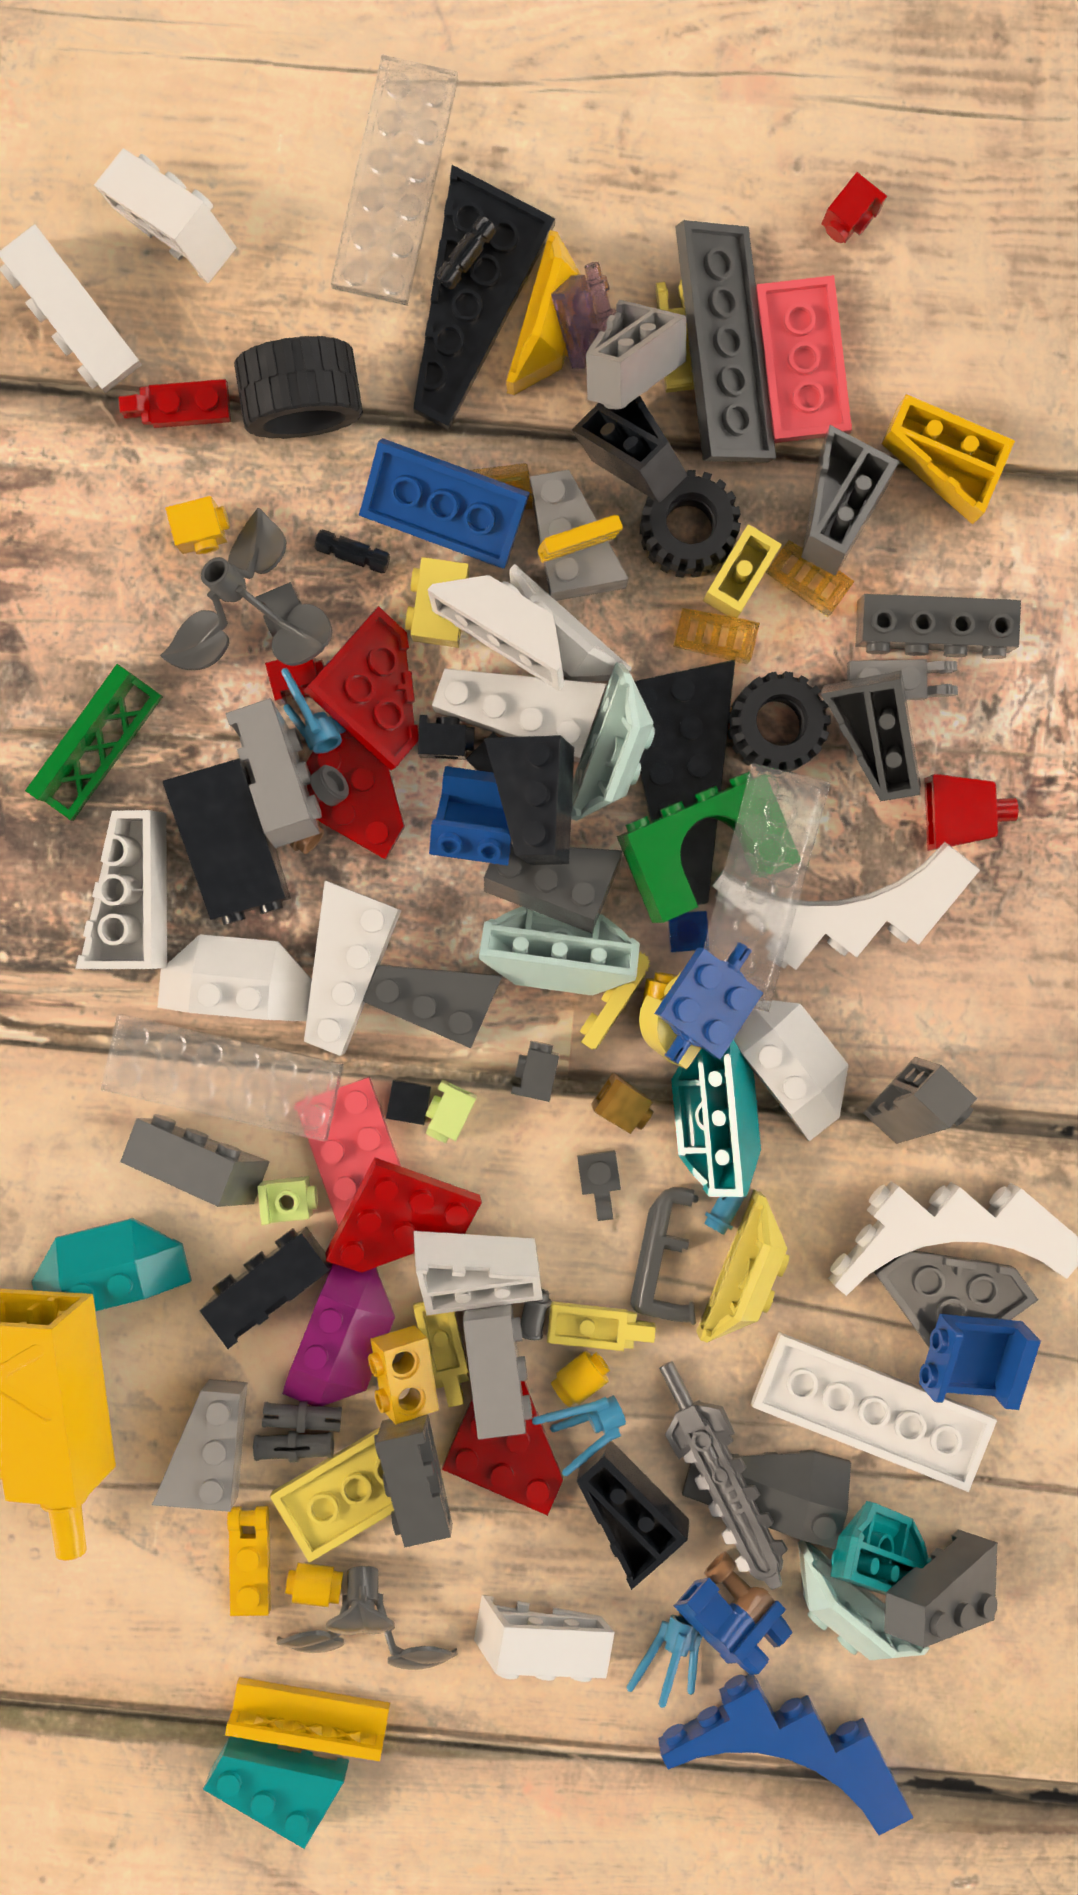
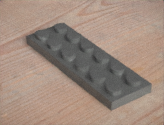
M683 220L675 226L703 461L768 463L776 458L749 227Z

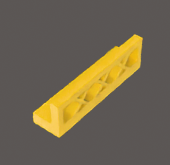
M239 1677L225 1735L380 1762L390 1702Z

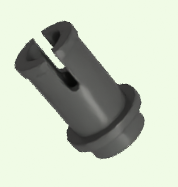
M542 1289L543 1300L523 1302L524 1307L521 1319L522 1338L529 1340H541L543 1338L547 1307H550L552 1303L551 1299H549L550 1293Z

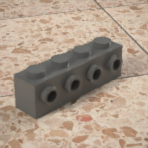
M864 594L857 601L855 647H865L868 654H888L890 649H905V655L925 656L929 654V650L944 651L943 656L966 657L967 652H982V658L1003 659L1006 658V653H1010L1019 647L1021 600Z

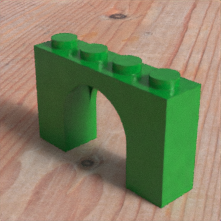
M751 771L735 776L729 779L731 787L722 791H718L717 786L695 794L696 802L685 807L682 801L660 809L662 817L649 822L647 816L639 818L625 825L628 832L616 836L652 923H664L698 908L682 868L680 851L687 831L703 818L719 820L735 832L754 877L769 876L802 861L767 774L753 777Z

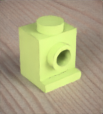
M442 1079L438 1090L444 1092L442 1098L435 1095L425 1116L432 1119L426 1134L438 1141L447 1143L449 1138L454 1141L457 1140L477 1095Z
M309 1176L266 1180L257 1186L261 1225L310 1219L313 1215V1209H318L316 1186H310ZM282 1196H291L294 1199V1207L285 1208L281 1203Z

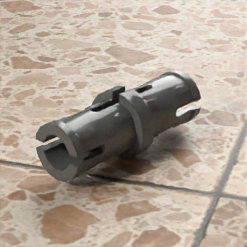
M300 1401L299 1405L264 1402L262 1427L295 1428L297 1433H305V1429L340 1432L341 1420L338 1419H341L342 1407L307 1406L305 1401Z
M289 1431L288 1435H255L253 1441L254 1460L289 1459V1462H299V1458H333L334 1435L333 1432L299 1434L297 1431Z

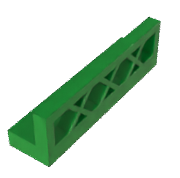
M116 664L25 791L37 800L46 802L69 820L74 821L163 696L125 668ZM133 685H135L150 696V698L141 710L127 712L125 697ZM118 706H119V708H120V713H119V714H113V713L115 712V710H116V709L118 708ZM135 717L132 723L129 725L128 718ZM121 719L124 734L117 742L104 743L102 733L104 725L107 721ZM97 738L98 745L90 746L94 739ZM113 748L106 757L105 749ZM99 750L100 767L95 773L82 775L79 760L83 754ZM74 768L75 776L67 777ZM90 779L87 785L84 787L83 780ZM76 781L78 797L71 807L68 808L53 796L63 783Z

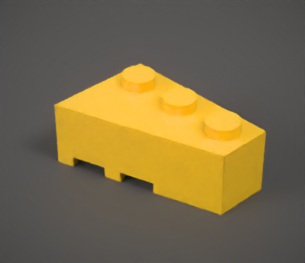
M906 394L896 408L881 444L973 525L986 511L1015 440Z

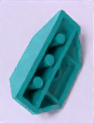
M733 1039L721 1059L713 1057L701 1048L688 1069L679 1066L671 1078L678 1156L691 1174L704 1186L702 1189L708 1197L747 1196L761 1152L754 1072Z
M134 1218L56 1237L32 1280V1286L34 1291L93 1294L95 1311L147 1299L190 1283L192 1279L183 1243L167 1237Z
M866 1501L838 1536L836 1550L833 1551L831 1558L832 1570L830 1577L886 1595V1592L914 1567L922 1569L932 1560L928 1557L925 1542L913 1518L877 1503Z

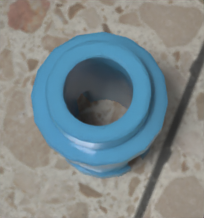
M747 1196L719 1197L711 1212L706 1211L705 1216H707L704 1224L725 1235L728 1229L732 1230L733 1226L730 1224L744 1198Z

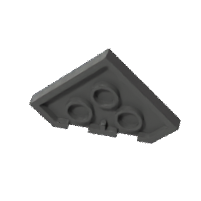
M914 1250L892 1259L874 1271L928 1348L930 1347V1336L936 1328L939 1314L1012 1320L1038 1301L1016 1268L1010 1265Z

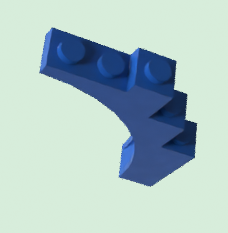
M747 1674L746 1676L737 1675L732 1677L725 1683L724 1687L719 1689L723 1705L704 1709L696 1719L684 1725H673L664 1732L663 1736L658 1738L661 1757L668 1770L696 1758L722 1753H760L788 1759L816 1771L841 1788L864 1812L879 1836L913 1818L906 1799L864 1718L856 1722H845L837 1728L836 1732L829 1735L808 1695L801 1699L792 1698L786 1701L778 1711L774 1712L755 1675Z

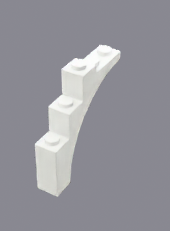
M944 842L921 866L899 881L866 895L838 901H803L776 896L746 884L724 869L714 881L713 887L718 890L715 896L726 906L733 909L737 905L747 912L748 916L745 919L752 926L763 933L766 929L772 932L765 941V947L769 949L767 956L782 968H786L789 964L797 970L825 934L830 937L827 943L840 954L845 956L850 952L855 957H858L886 921L891 923L887 929L902 942L907 943L909 939H912L919 945L980 869Z
M891 1181L887 1186L883 1184L878 1187L869 1199L871 1205L867 1211L877 1219V1222L873 1226L871 1224L865 1226L857 1235L855 1242L858 1244L848 1255L843 1253L835 1260L830 1268L832 1274L828 1279L847 1296L870 1273L892 1259L922 1247L949 1242H984L1015 1249L1040 1260L1067 1279L1078 1267V1236L1022 1188L1012 1183L1007 1188L1005 1186L999 1188L993 1194L989 1201L991 1206L986 1210L962 1188L950 1182L947 1187L943 1185L934 1192L929 1200L931 1206L926 1210Z

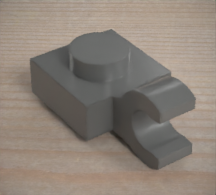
M616 1151L577 1155L582 1195L594 1193L598 1221L612 1220L613 1212L609 1191L621 1190Z

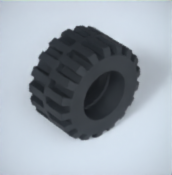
M687 470L686 473L688 475L661 503L647 497L641 516L640 534H642L641 544L643 549L649 551L648 558L653 564L655 562L661 564L660 570L668 573L669 570L675 571V577L684 578L685 574H691L692 578L700 577L704 571H707V573L712 572L719 563L722 564L727 558L740 531L741 523H738V519L741 513L740 507H735L734 505L736 497L733 491L727 493L724 490L725 482L721 479L717 483L711 481L712 474L705 471L703 476L700 477L696 476V470ZM682 506H692L700 509L711 522V535L705 541L696 544L679 541L668 529L667 517L669 513Z
M785 671L777 675V672H771L762 678L759 676L754 679L735 699L729 714L728 722L730 723V729L728 730V737L733 740L734 746L732 748L734 752L742 755L744 758L742 761L746 765L752 764L757 767V771L762 773L770 771L772 774H781L798 769L811 761L821 751V746L827 741L830 733L827 732V726L831 724V715H826V709L829 706L819 697L818 694L821 690L816 685L813 688L807 684L809 679L802 675L799 678L793 677V672ZM769 702H781L794 710L800 727L799 734L792 743L779 746L763 738L757 727V714L763 705Z

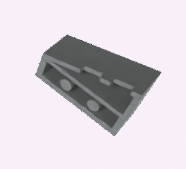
M829 425L820 451L801 558L836 576L887 489L899 461Z
M902 670L823 685L821 695L836 718L844 737L847 738L856 754L857 760L880 802L920 795L921 783Z
M914 1057L863 1114L891 1140L898 1144L949 1129L953 1124L956 1126L962 1124L973 1112L971 1105L977 1100V1097L942 1065Z
M427 1414L397 1425L391 1419L383 1420L378 1434L374 1435L377 1456L381 1461L384 1472L383 1483L387 1497H391L394 1511L391 1512L395 1535H401L404 1548L450 1538L453 1523L429 1415Z

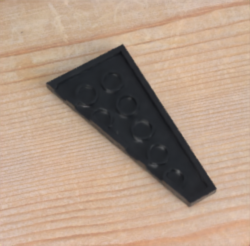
M454 165L451 166L448 197L445 204L442 235L439 242L430 299L431 305L426 324L425 343L413 407L414 413L447 430L450 429L545 246L549 231L553 230L556 219ZM479 216H484L496 226V233L488 244L484 243L483 251L468 271L461 273L460 277L462 279L456 287L450 290L438 281L437 271L444 262H449L448 256L466 232L471 233V226Z
M735 660L634 681L655 728L652 744L648 749L643 750L639 761L641 763L640 776L650 822L662 817L660 809L679 801L683 802L684 807L697 801L695 794L713 786H717L718 791H721ZM703 818L696 822L687 831L681 845L680 858L682 868L697 905L709 902L718 820L713 818Z

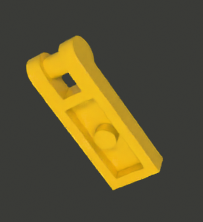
M233 1506L227 1514L230 1616H269L271 1611L269 1507L256 1506L255 1510H242L241 1506ZM243 1526H255L256 1534H243Z

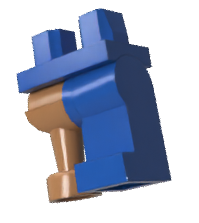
M723 1552L706 1568L704 1574L707 1578L695 1580L673 1606L720 1653V1656L727 1664L737 1663L750 1675H757L769 1661V1658L757 1646L761 1639L765 1637L774 1648L780 1647L793 1632L781 1616L786 1610L779 1601H774L764 1588L750 1587L733 1571L735 1561L727 1552ZM722 1582L733 1596L734 1600L730 1605L718 1593L720 1589L716 1584Z

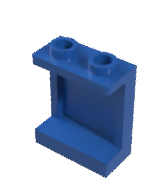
M445 766L436 819H433L431 825L429 854L508 866L512 839L494 773Z
M939 1314L936 1328L930 1336V1347L925 1364L920 1369L919 1384L936 1403H943L946 1393L994 1396L1005 1409L1019 1410L1041 1340L1023 1321Z

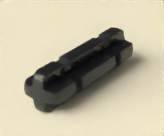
M479 216L471 226V233L466 232L448 256L449 262H444L437 271L438 281L450 290L456 287L462 279L460 277L461 273H466L483 251L484 243L488 244L496 233V226L484 216Z
M324 529L319 531L315 539V549L324 554L330 555L334 553L336 558L361 567L368 565L370 570L381 574L385 573L388 568L390 554L381 549L375 548L371 550L369 545L344 536L337 538L335 533Z

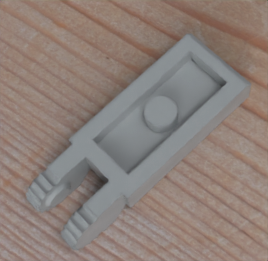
M927 659L849 661L847 663V681L902 670L907 700H925L928 697L958 695V686L941 684L927 687V673L950 674L957 671L956 661L927 662Z

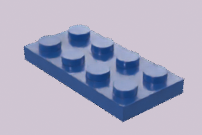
M382 438L377 444L359 516L505 569L530 492Z

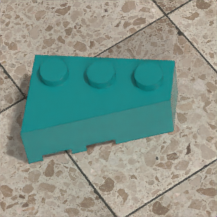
M230 1736L212 1765L203 1790L305 1849L345 1781L349 1760L337 1757V1761L313 1756L314 1752L302 1750L301 1753L279 1749L278 1744Z

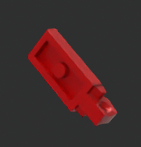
M226 379L148 385V387L139 388L140 395L119 396V410L125 419L142 418L143 425H153L154 428L231 422L229 389Z

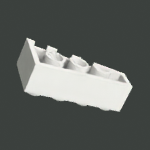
M35 224L0 250V258L5 263L0 267V271L14 289L22 285L31 297L25 302L40 323L48 319L57 332L51 337L66 356L72 352L83 364L77 370L92 389L99 385L106 393L141 366L138 358Z
M444 669L432 708L436 713L459 718L462 722L504 737L561 735L575 748L574 761L579 763L606 684L564 680V686L558 691L537 677Z
M152 810L112 811L101 856L103 865L99 882H95L92 895L95 899L90 920L86 921L83 936L86 937L82 955H78L75 969L166 968V813Z
M324 882L304 1042L339 1056L346 1053L365 1002L362 1001L378 965L381 964L400 916V909L332 882Z

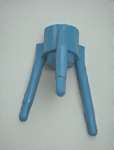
M287 668L282 669L281 673L305 718V724L289 704H285L283 708L305 738L309 750H313L315 753H325L338 747L342 742L340 734L346 730L335 719L328 717L325 712L312 714L291 673Z
M614 1395L608 1398L603 1397L591 1403L546 1413L532 1419V1423L538 1425L571 1417L551 1425V1432H557L589 1421L596 1434L601 1431L604 1433L602 1437L562 1470L564 1476L570 1475L608 1442L621 1437L618 1428L626 1425V1420Z
M671 1615L669 1623L666 1621L661 1622L656 1638L626 1687L629 1692L635 1689L665 1640V1649L671 1652L672 1656L658 1703L661 1708H664L667 1704L680 1657H686L688 1651H690L687 1692L690 1695L695 1692L698 1652L702 1635L684 1617L678 1615Z

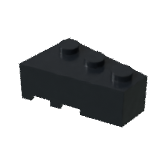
M638 396L622 409H608L604 404L598 403L572 429L592 462L658 503H661L688 475L641 396Z
M561 735L484 738L516 856L530 865L569 864L575 748Z
M307 1226L298 1233L294 1228L290 1229L275 1241V1244L278 1246L277 1249L267 1256L263 1251L259 1252L243 1264L247 1271L234 1279L232 1274H229L212 1287L215 1294L201 1308L200 1312L227 1349L236 1344L242 1334L256 1324L260 1325L269 1318L268 1315L287 1301L290 1302L330 1271L333 1263L326 1261L324 1249Z
M613 1441L608 1442L580 1466L577 1483L598 1525L601 1524L610 1542V1549L614 1556L618 1558L627 1575L626 1580L632 1590L688 1541L689 1518Z

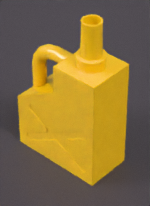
M0 1289V1480L3 1482L5 1501L40 1504V1508L49 1513L56 1558L63 1561L74 1560L84 1555L87 1551L82 1504L85 1503L89 1494L116 1467L93 1294Z

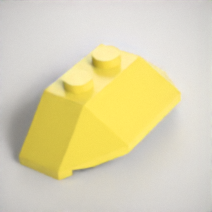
M755 1189L696 1330L699 1339L706 1343L753 1324L759 1320L762 1312L767 1313L775 1295V1291L771 1290L776 1276H783L789 1262V1255L786 1254L787 1246L766 1197Z

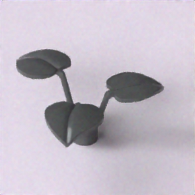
M260 508L256 509L243 527L230 551L228 561L222 557H216L204 565L201 571V580L210 589L207 596L213 601L217 614L214 611L201 610L191 615L181 625L170 646L160 654L171 665L185 670H202L215 664L224 655L229 646V637L222 630L226 628L228 621L220 599L224 602H237L244 598L274 623L282 627L273 637L272 650L274 656L283 664L295 666L306 663L323 652L324 648L329 644L332 637V626L329 618L320 608L311 604L297 605L291 610L287 620L284 621L246 590L244 578H253L255 572L258 574L270 572L281 561L286 550L287 542L282 530Z
M358 1566L348 1569L347 1594L342 1596L340 1615L326 1623L328 1632L321 1630L307 1631L284 1639L278 1636L276 1642L277 1645L289 1647L300 1652L321 1653L342 1647L344 1639L340 1637L341 1634L384 1633L390 1654L393 1655L388 1657V1664L407 1670L431 1668L457 1655V1648L449 1651L438 1647L419 1646L404 1650L395 1644L392 1635L395 1623L387 1617L383 1604V1594L378 1593V1569L371 1566Z

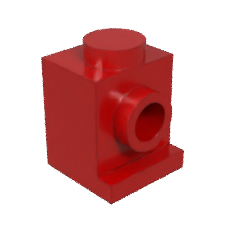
M856 172L828 207L821 225L825 227L827 234L834 241L846 243L854 232L860 236L873 217L876 218L885 203L887 195L860 173Z
M314 657L306 663L295 666L283 664L278 659L266 662L265 666L274 700L282 706L288 704L286 696L292 695L281 673L284 668H287L291 673L303 697H309L303 690L324 668L323 660L316 661Z

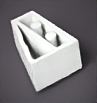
M123 148L94 186L114 210L150 238L155 236L170 246V254L179 261L183 256L186 257L198 272V276L209 283L237 248L211 212L213 204L198 190L194 189L192 193L187 191L186 186L171 172L167 171L165 175L160 173L159 168L144 154L136 157Z
M414 1231L416 1273L427 1315L543 1300L535 1238Z
M482 1595L474 1641L498 1676L505 1679H517L519 1675L535 1676L546 1681L554 1680L556 1677H571L580 1682H589L592 1678L607 1677L615 1632L602 1616L554 1607L552 1614L529 1611L530 1603L518 1601L516 1608L494 1605V1597Z

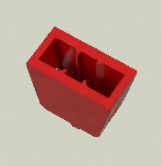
M933 774L924 778L927 851L937 850L944 842L952 847L997 837L998 822L1017 821L1019 808L1017 799H997L996 783L993 781Z

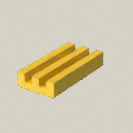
M612 515L546 537L537 551L541 562L544 563L615 539L616 535L620 533L619 531L623 529L619 515Z

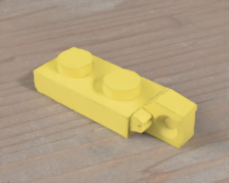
M423 1301L413 1303L418 1329L428 1338L436 1389L444 1387L449 1408L464 1404V1396L461 1383L469 1381V1369L456 1313L427 1315Z
M552 1301L547 1343L624 1351V1348L633 1349L634 1341L654 1343L656 1326L655 1322L636 1320L637 1313L627 1309Z

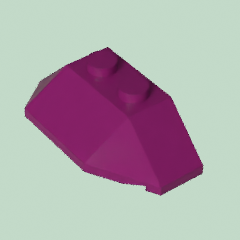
M333 1263L290 1368L282 1392L283 1395L298 1401H305L311 1406H325L367 1390L373 1375L368 1360V1355L373 1353L371 1338L389 1333L395 1319V1314L379 1277L377 1267L361 1273Z

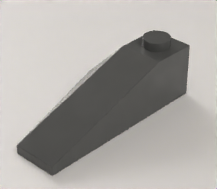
M814 1450L791 1454L765 1452L764 1455L751 1456L731 1454L733 1459L742 1458L747 1468L741 1475L747 1486L755 1485L761 1494L755 1500V1503L760 1513H770L774 1520V1523L769 1527L770 1529L799 1540L836 1550L838 1536L843 1531L848 1513L850 1460ZM690 1463L682 1495L709 1505L713 1502V1499L708 1490L698 1489L694 1479L700 1473L695 1463Z

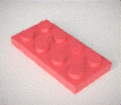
M834 275L757 284L756 292L774 443L825 438L829 425L850 434L852 424Z
M370 1076L295 1103L338 1227L374 1157L401 1166Z

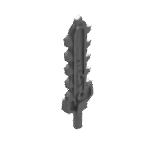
M673 1361L664 1364L659 1369L679 1407L665 1434L678 1459L683 1457L685 1463H695L700 1473L694 1479L699 1490L709 1491L713 1502L708 1506L712 1517H722L727 1527L721 1533L726 1545L735 1544L740 1553V1556L735 1560L739 1572L749 1571L753 1577L764 1581L771 1590L781 1587L782 1555L788 1548L782 1539H773L768 1528L774 1523V1520L769 1512L760 1513L755 1500L761 1494L755 1485H746L741 1473L747 1467L742 1458L733 1459L727 1447L733 1442L731 1435H734L735 1432L723 1406L703 1403L700 1400L693 1403Z

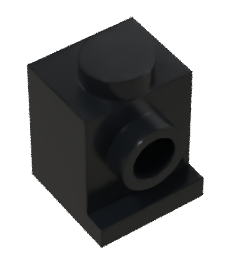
M420 715L419 757L466 760L467 751H474L475 727L460 725V719L454 717H437L436 723H430L428 715Z

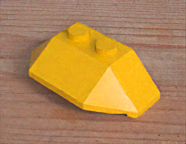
M550 230L506 380L508 394L516 395L562 369L565 356L572 358L578 339V334L572 333L576 319L583 321L589 297L583 295L584 279L558 232Z

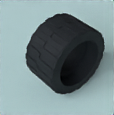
M326 336L283 338L253 346L247 351L242 352L235 359L234 367L244 428L250 434L273 439L320 435L350 426L358 421L363 414L353 348L344 340Z

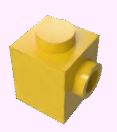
M211 496L165 507L174 544L182 554L193 551L196 554H208L218 550V545L227 543L224 530L230 529L226 510L224 506L218 507Z

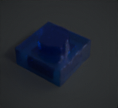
M707 911L686 912L667 921L670 952L696 951L698 947L710 950Z

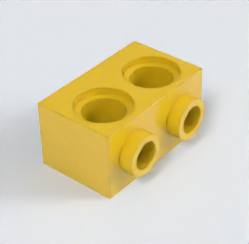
M414 1325L371 1338L373 1353L368 1355L372 1374L378 1380L379 1389L375 1390V1400L380 1413H386L397 1425L439 1411L428 1338ZM400 1352H404L403 1357L398 1362L393 1363L395 1356ZM410 1388L408 1394L404 1398L399 1399L400 1394L405 1389Z

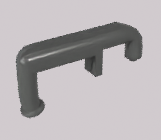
M672 1187L664 1190L649 1209L631 1294V1305L637 1313L670 1321L696 1324L694 1302H690L689 1305H679L654 1299L664 1249L681 1253L682 1249L688 1250L689 1239L667 1235L673 1203L691 1207L692 1202H698L699 1197L694 1195L695 1190Z

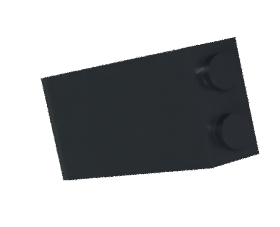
M240 758L163 780L167 798L210 920L222 919L223 925H229L245 920L244 912L259 908L260 914H266L282 909V901L291 899L277 849L264 834L249 788L251 780L246 762H241Z

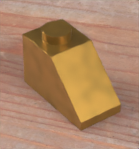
M614 1073L611 1074L591 1103L595 1113L629 1134L636 1127L642 1130L654 1113L649 1108L653 1103L651 1098Z

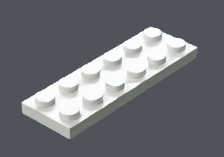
M778 1332L751 1401L753 1408L967 1492L971 1488L997 1419L992 1415L946 1397L943 1403H936L921 1387L781 1332Z

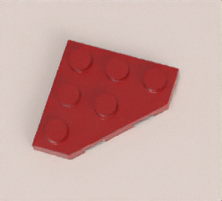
M378 606L303 691L392 771L418 742L419 734L418 725L414 723L412 704L415 702L412 671L408 669V634Z
M346 730L340 734L342 742L338 747L325 753L312 752L306 764L311 775L324 765L337 769L347 781L349 787L348 797L336 806L327 805L318 798L311 784L307 785L309 796L315 795L319 804L322 817L317 820L386 860L405 828L391 772Z
M374 1157L325 1252L326 1261L363 1273L415 1253L414 1231L465 1234L482 1204L480 1194Z
M526 1380L521 1381L523 1396L530 1395ZM530 1395L533 1419L534 1417L539 1416V1414L535 1408V1405ZM472 1396L443 1462V1471L547 1516L563 1482L562 1472L549 1444L543 1424L534 1425L532 1419L526 1420L525 1434L478 1439Z

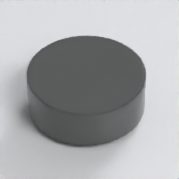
M324 765L311 775V786L318 798L325 804L336 806L348 797L349 787L347 781L334 767Z

